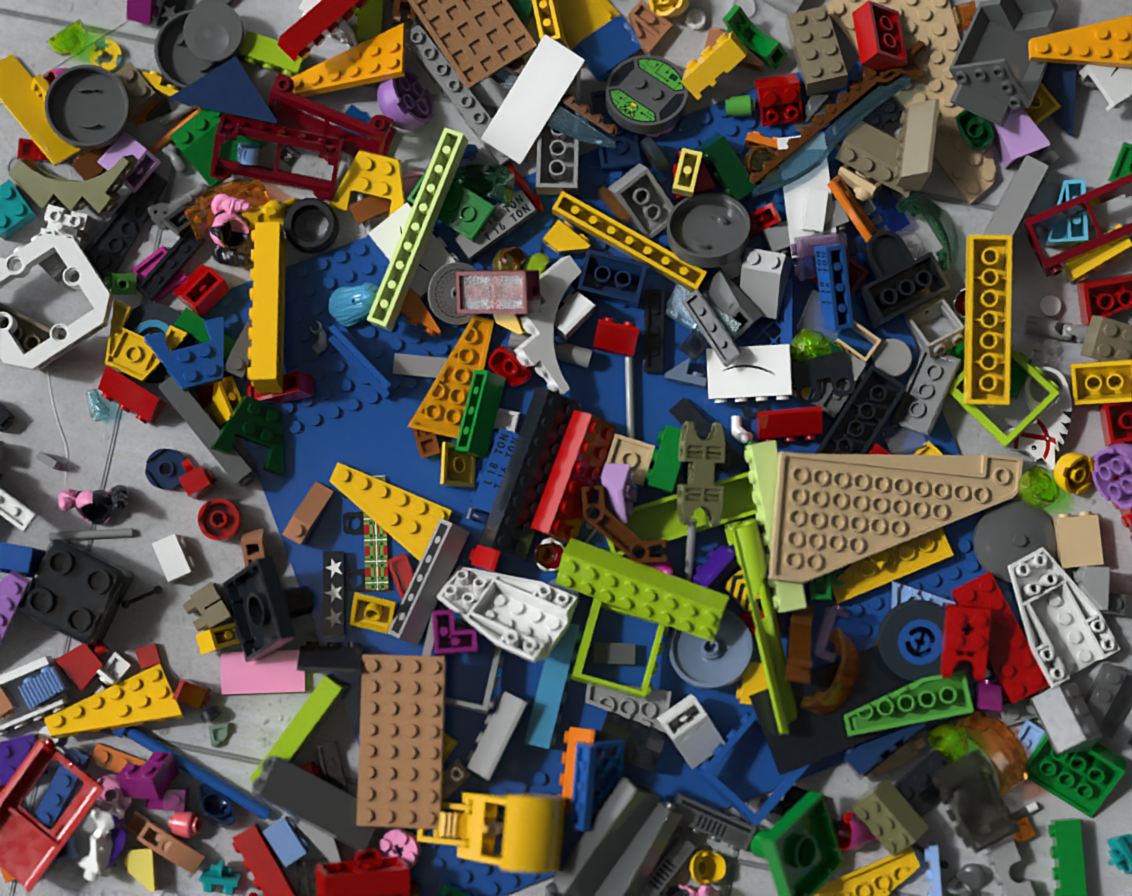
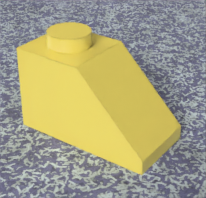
M150 848L127 850V854L124 855V866L128 867V873L150 892L158 890L156 852Z

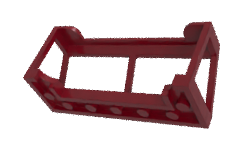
M278 72L271 88L269 109L276 118L277 125L344 138L342 152L356 157L360 150L384 156L387 155L397 132L393 119L384 115H375L371 118L369 124L293 93V80ZM298 108V109H300V110H303V111H305V112H308V113H310V114H312V115H315V116H317V117H320V118L324 119L325 121H322V120H320V119H318V118H315V117H313V116H310V115H308V114H305V113H303V112H300V111H298V110H296V109ZM329 122H332V123H334V124H337V125H339V126H342V127H344V128H347V129H349V130H352V131H354V132H356V133H359V134H361V135H364V136H366V137H369L370 140H369V139H366V138H364V137H362V136H359V135H357V134H354V133H352V132H349V131H347V130H344V129H342V128H340V127H337V126H335V125H332V124H330Z
M222 114L215 133L210 177L226 180L232 174L310 189L313 190L314 196L318 199L332 201L344 138ZM238 135L278 143L274 168L244 165L237 161L220 158L221 143L225 144L226 141L237 140ZM282 144L318 151L320 158L325 159L328 165L334 166L332 179L326 180L279 170Z
M1132 173L1024 219L1026 237L1046 277L1057 276L1063 272L1067 263L1132 236V223L1102 234L1092 210L1093 207L1123 194L1126 198L1132 196ZM1088 210L1098 237L1050 258H1045L1038 240L1041 235L1048 231V227Z

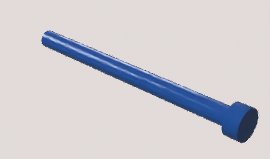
M130 726L113 729L112 733L119 738L126 736L153 753H172L177 768L221 792L260 818L266 820L272 809L138 728Z

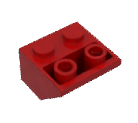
M796 73L755 79L762 127L803 120L800 83Z
M201 264L172 294L202 318L230 288L224 278L212 268Z
M604 317L603 320L598 319L593 350L634 358L640 328H637L636 324L631 322L618 324L612 318Z

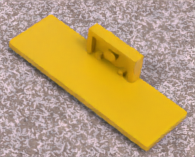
M10 54L0 60V101L54 166L84 150L66 144L55 134L49 125L45 114V97L51 85L50 82L44 79L41 74L32 78L16 57Z

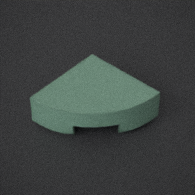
M230 722L208 726L212 747L221 744L227 738L230 731Z

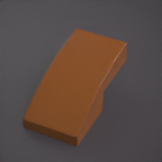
M372 195L348 207L356 223L360 225L375 217L379 218L389 213L391 199Z
M412 429L421 459L441 453L435 434Z

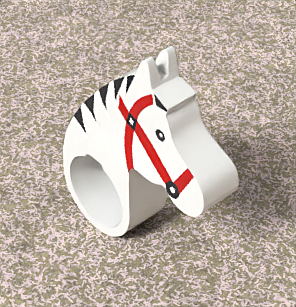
M1041 367L1039 369L1043 373L1049 374L1057 380L1060 388V397L1055 401L1054 405L1052 404L1038 417L1034 424H1031L1007 449L1025 452L1034 459V462H1044L1049 470L1052 471L1055 467V456L1059 453L1067 436L1072 413V399L1064 376L1054 368ZM1028 375L1024 380L1022 393L1030 412H1032L1040 403L1031 396L1029 385L1033 377ZM1010 428L1003 433L1008 436L1015 428Z

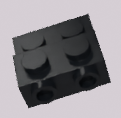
M883 87L872 88L847 109L854 120L859 118L882 131L885 129L884 125L888 122L893 124L901 117L900 113L903 110L893 96L887 94Z

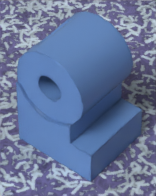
M238 142L237 161L244 165H259L260 144Z

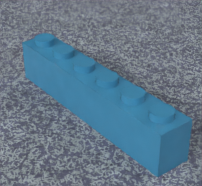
M570 623L548 658L545 659L524 743L549 749L550 745L554 746L557 733L553 731L555 724H560L562 713L558 711L560 704H565L567 692H564L565 683L570 684L572 672L569 671L570 663L575 664L578 651H574L576 642L580 643L583 632L579 630L580 625Z

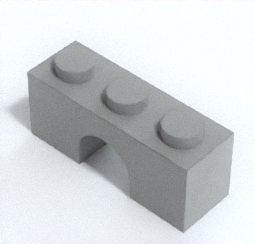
M1007 839L986 847L988 851L985 854L990 866H994L996 872L993 874L998 886L1001 885L1004 892L1001 896H1035L1028 879L1012 881L1009 876L1011 865L1021 861L1014 840Z

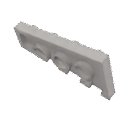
M587 684L585 702L666 733L657 717L669 710L671 690L652 688L651 695L646 694L645 700ZM619 684L633 689L641 690L640 686Z

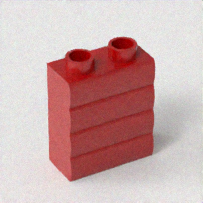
M401 856L316 864L317 896H410L409 867Z

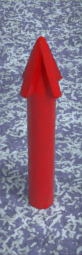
M511 162L506 163L504 168L532 205L541 212H544L539 195H535Z

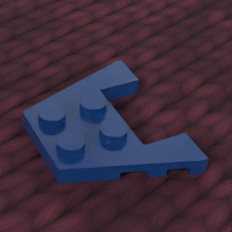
M223 316L204 322L210 341L169 351L163 332L144 337L147 346H150L154 355L163 363L167 372L182 391L223 381Z

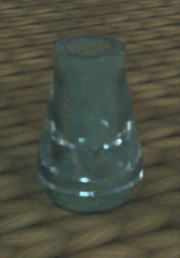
M98 390L88 391L86 397L90 417L94 421H102L108 418L110 409L98 393Z

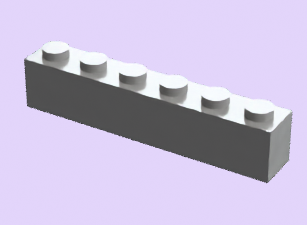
M440 518L387 633L412 645H418L431 618L432 611H434L439 601L437 595L449 580L453 567L466 543L469 531Z

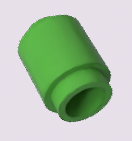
M750 95L733 96L730 99H725L727 116H752L751 111H755V101L750 99Z

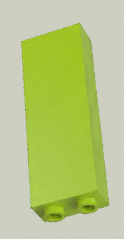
M333 674L325 675L249 779L254 782L260 776L262 764L269 756H278L292 764L349 686Z

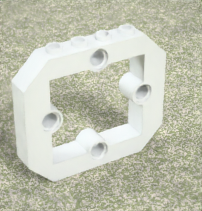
M48 233L34 236L31 239L32 242L26 246L21 245L9 257L0 258V288L15 278L26 277L32 267L58 252L67 266L63 272L64 282L73 289H82L94 309L69 326L63 323L55 324L50 330V338L25 353L13 334L18 327L17 320L9 313L0 312L1 360L9 366L39 371L108 326L114 296L80 244L73 238ZM21 262V269L14 271L15 263ZM79 273V280L71 282L72 275ZM4 319H8V326L1 328V322ZM66 330V337L63 340H59V332Z

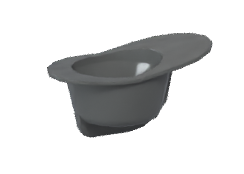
M825 93L806 96L801 102L803 120L792 122L793 127L797 132H800L802 127L813 126L812 120L814 116L825 115L826 105L834 104L830 96Z

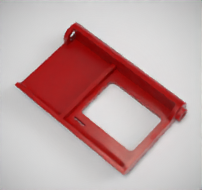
M45 737V739L39 738L0 793V867L22 884L28 893L34 888L105 789L100 782L55 747L56 743L48 737ZM56 759L80 778L84 785L53 829H49L23 807V802L53 760Z

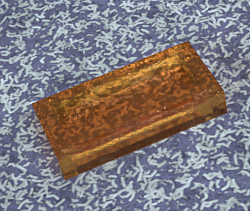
M602 186L598 190V196L616 217L626 225L631 220V216L605 186Z

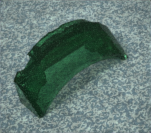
M497 164L467 165L464 169L456 171L453 180L479 197L497 199L503 202L506 207H511L516 179L514 173H510L509 168Z
M912 194L897 203L895 207L900 214L909 212L912 213L911 215L914 218L922 213L943 247L935 252L936 256H938L937 262L943 272L953 267L958 257V240L954 226L947 214L937 204L919 195Z

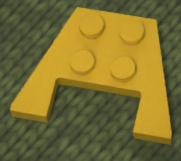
M363 150L358 151L330 202V206L345 211L349 210L348 206L350 205L352 191L354 190L391 199L389 216L406 203L403 193L404 185L400 159Z
M114 299L105 364L144 382L162 362L157 359L150 346H147L143 336L124 328L133 308ZM170 325L165 335L169 351H174L187 338L188 333Z

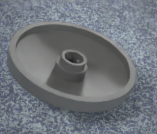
M1008 500L990 507L979 518L974 530L973 547L978 562L986 572L991 571L993 577L999 581L1012 583L1008 565L1041 547H1044L1051 557L1054 558L1056 535L1051 521L1041 509L1026 501Z

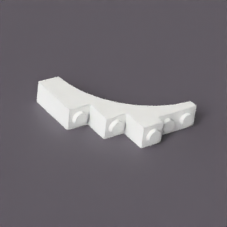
M570 255L560 258L539 276L541 312L525 314L520 318L523 322V328L532 336L514 350L518 361L526 367L535 365V371L546 380L548 389L559 394H565L570 387L562 376L556 360L553 343L554 322L562 296L571 282L581 273V270Z

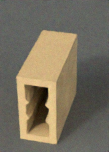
M1091 511L1079 512V516L1071 517V513L1058 514V518L1052 520L1056 535L1057 563L1062 569L1104 564L1098 514L1092 515Z

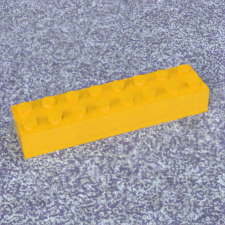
M256 222L255 230L251 231L252 243H254V249H251V261L254 262V269H250V279L253 281V288H250V300L253 301V308H249V318L252 320V327H249V340H252V347H248V358L251 360V367H248L247 375L257 393H283L286 236L280 222Z
M969 235L966 238L963 405L1007 406L1010 404L1012 235Z

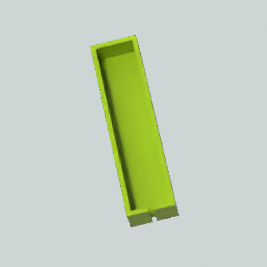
M748 472L714 482V486H724L723 509L717 526L758 513L757 505L754 504L752 499L754 489L753 483L749 481ZM686 493V495H689V496H696V494H688V493ZM677 494L633 507V514L629 515L627 524H624L641 540L665 539L666 542L685 537L688 533V525H682L679 520ZM705 494V496H715L713 494ZM701 507L697 508L693 516H691V519L697 520L696 533L717 527L709 526L708 516L705 515ZM606 538L611 553L619 556L626 555ZM637 546L633 550V553L643 550L644 548L642 546Z
M573 538L569 540L563 551L556 578V584L711 642L714 641L720 628L729 599L727 595L636 563L630 559Z

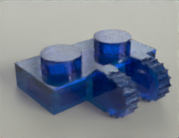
M890 189L871 200L876 210L868 214V218L871 221L874 217L880 215L883 220L874 225L877 230L886 225L889 231L897 233L910 225L909 220Z

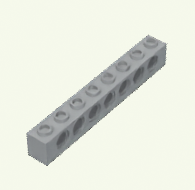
M418 24L406 33V46L501 170L504 169L506 163H512L514 160L481 139L492 121L491 117L471 91L466 89L452 66L422 27Z

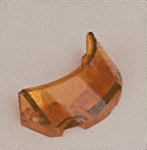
M253 178L248 182H242L241 179L222 183L195 198L196 204L187 207L184 213L196 239L200 240L213 225L216 216L211 211V203L216 195L221 193L246 200L255 208L269 202L268 193L260 179Z
M841 628L832 629L828 638L835 645L833 653L842 657L831 687L825 693L817 691L815 696H804L800 707L817 715L828 713L840 706L852 692L858 677L859 658L852 637Z
M976 710L964 715L953 727L955 732L973 741L988 756L998 776L999 795L1001 798L1028 779V772L1026 771L1028 759L1021 742L1014 735V732L998 718L993 720L987 717L984 711Z

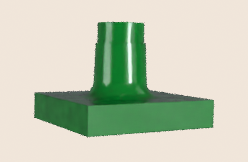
M809 791L771 829H757L751 840L753 855L767 860L778 896H814L845 865L823 793Z

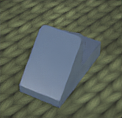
M690 358L665 373L664 380L702 389L705 388L707 378H704L701 373L691 372V375L687 374Z

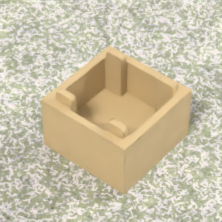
M615 433L606 463L630 464L631 473L635 474L634 485L642 488L655 446Z

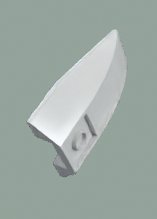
M1044 547L1008 565L1030 649L1051 688L1068 680L1069 676L1095 661L1104 659L1120 650L1100 611Z
M458 566L437 595V599L497 646L533 662L548 658L568 629L578 600L576 596L541 581Z

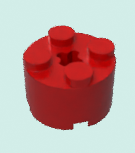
M226 499L210 500L198 512L197 520L200 530L210 539L229 541L242 528L243 516L240 509ZM222 517L224 522L219 523L216 518Z

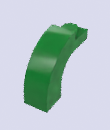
M735 4L722 19L728 27L727 32L733 31L747 49L764 62V65L776 70L788 56L780 42L762 33L750 21L740 6Z

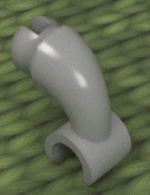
M172 144L162 149L179 174H184V170L188 171V166L177 155L178 152Z
M316 321L320 326L319 329L314 331L311 326L309 328L313 334L318 335L317 343L312 345V349L316 354H320L327 348L328 339L322 324Z

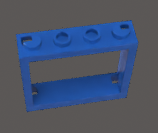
M753 711L751 714L747 712L740 719L742 724L738 729L734 727L727 734L728 741L724 745L720 743L714 749L713 753L715 756L710 761L706 759L699 767L702 771L698 776L755 827L762 822L810 764L791 771L756 813L711 774L712 769L754 721L760 726L756 713Z

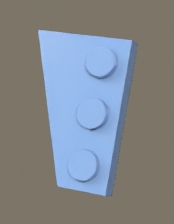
M892 580L891 609L902 602L915 599L933 602L944 610L946 603L956 604L953 600Z

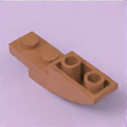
M134 810L124 826L128 832L137 837L138 841L192 874H196L206 858V855L180 837L174 836L173 833L168 832L138 810Z

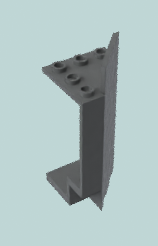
M981 1L949 68L957 83L950 102L1001 127H1004L1011 110L1030 108L1049 62L1029 61L1028 42L1031 38L1056 33L1051 24L1058 10L1056 1Z

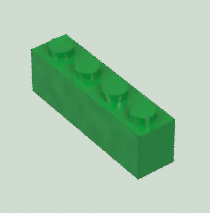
M474 370L455 451L472 457L486 458L504 389L505 377L490 371Z
M1052 819L1051 825H1048V834L1050 838L1052 837L1053 846H1050L1051 859H1054L1055 867H1052L1053 880H1056L1057 889H1054V896H1087L1080 819Z

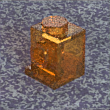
M975 1L954 6L952 13L958 32L968 29L977 10Z

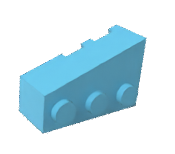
M1085 179L1064 180L1057 205L1085 194ZM1087 210L1051 225L1045 247L1080 245L1089 240Z

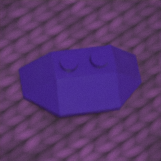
M734 545L720 546L718 549L713 547L706 555L709 558L704 565L699 563L693 570L695 575L692 578V583L715 591L738 565Z

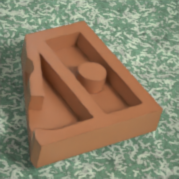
M640 0L628 14L630 23L646 55L655 48L673 26L664 17L653 12L650 6L643 0Z

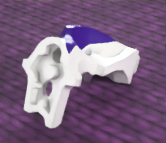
M99 798L88 811L91 814V818L97 824V830L90 836V855L84 857L79 863V866L85 868L83 877L93 882L97 881L99 876H110L111 869L120 864L119 856L123 852L128 838V831L123 825L125 811L118 803L107 802Z

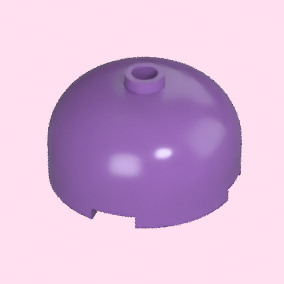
M405 68V76L381 81L377 91V100L381 112L384 116L393 119L395 127L412 131L430 122L431 118L435 115V106L428 88L423 90L421 84L417 81L419 77L407 68ZM424 95L426 103L419 98H421Z
M1126 443L1113 444L1100 450L1094 456L1095 470L1092 471V476L1096 488L1106 501L1111 500L1118 505V508L1127 509L1132 507V445ZM1118 475L1119 480L1114 481L1113 477Z

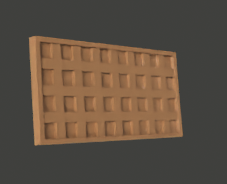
M407 0L467 90L537 47L507 0Z
M362 654L357 826L439 829L443 795L447 657Z

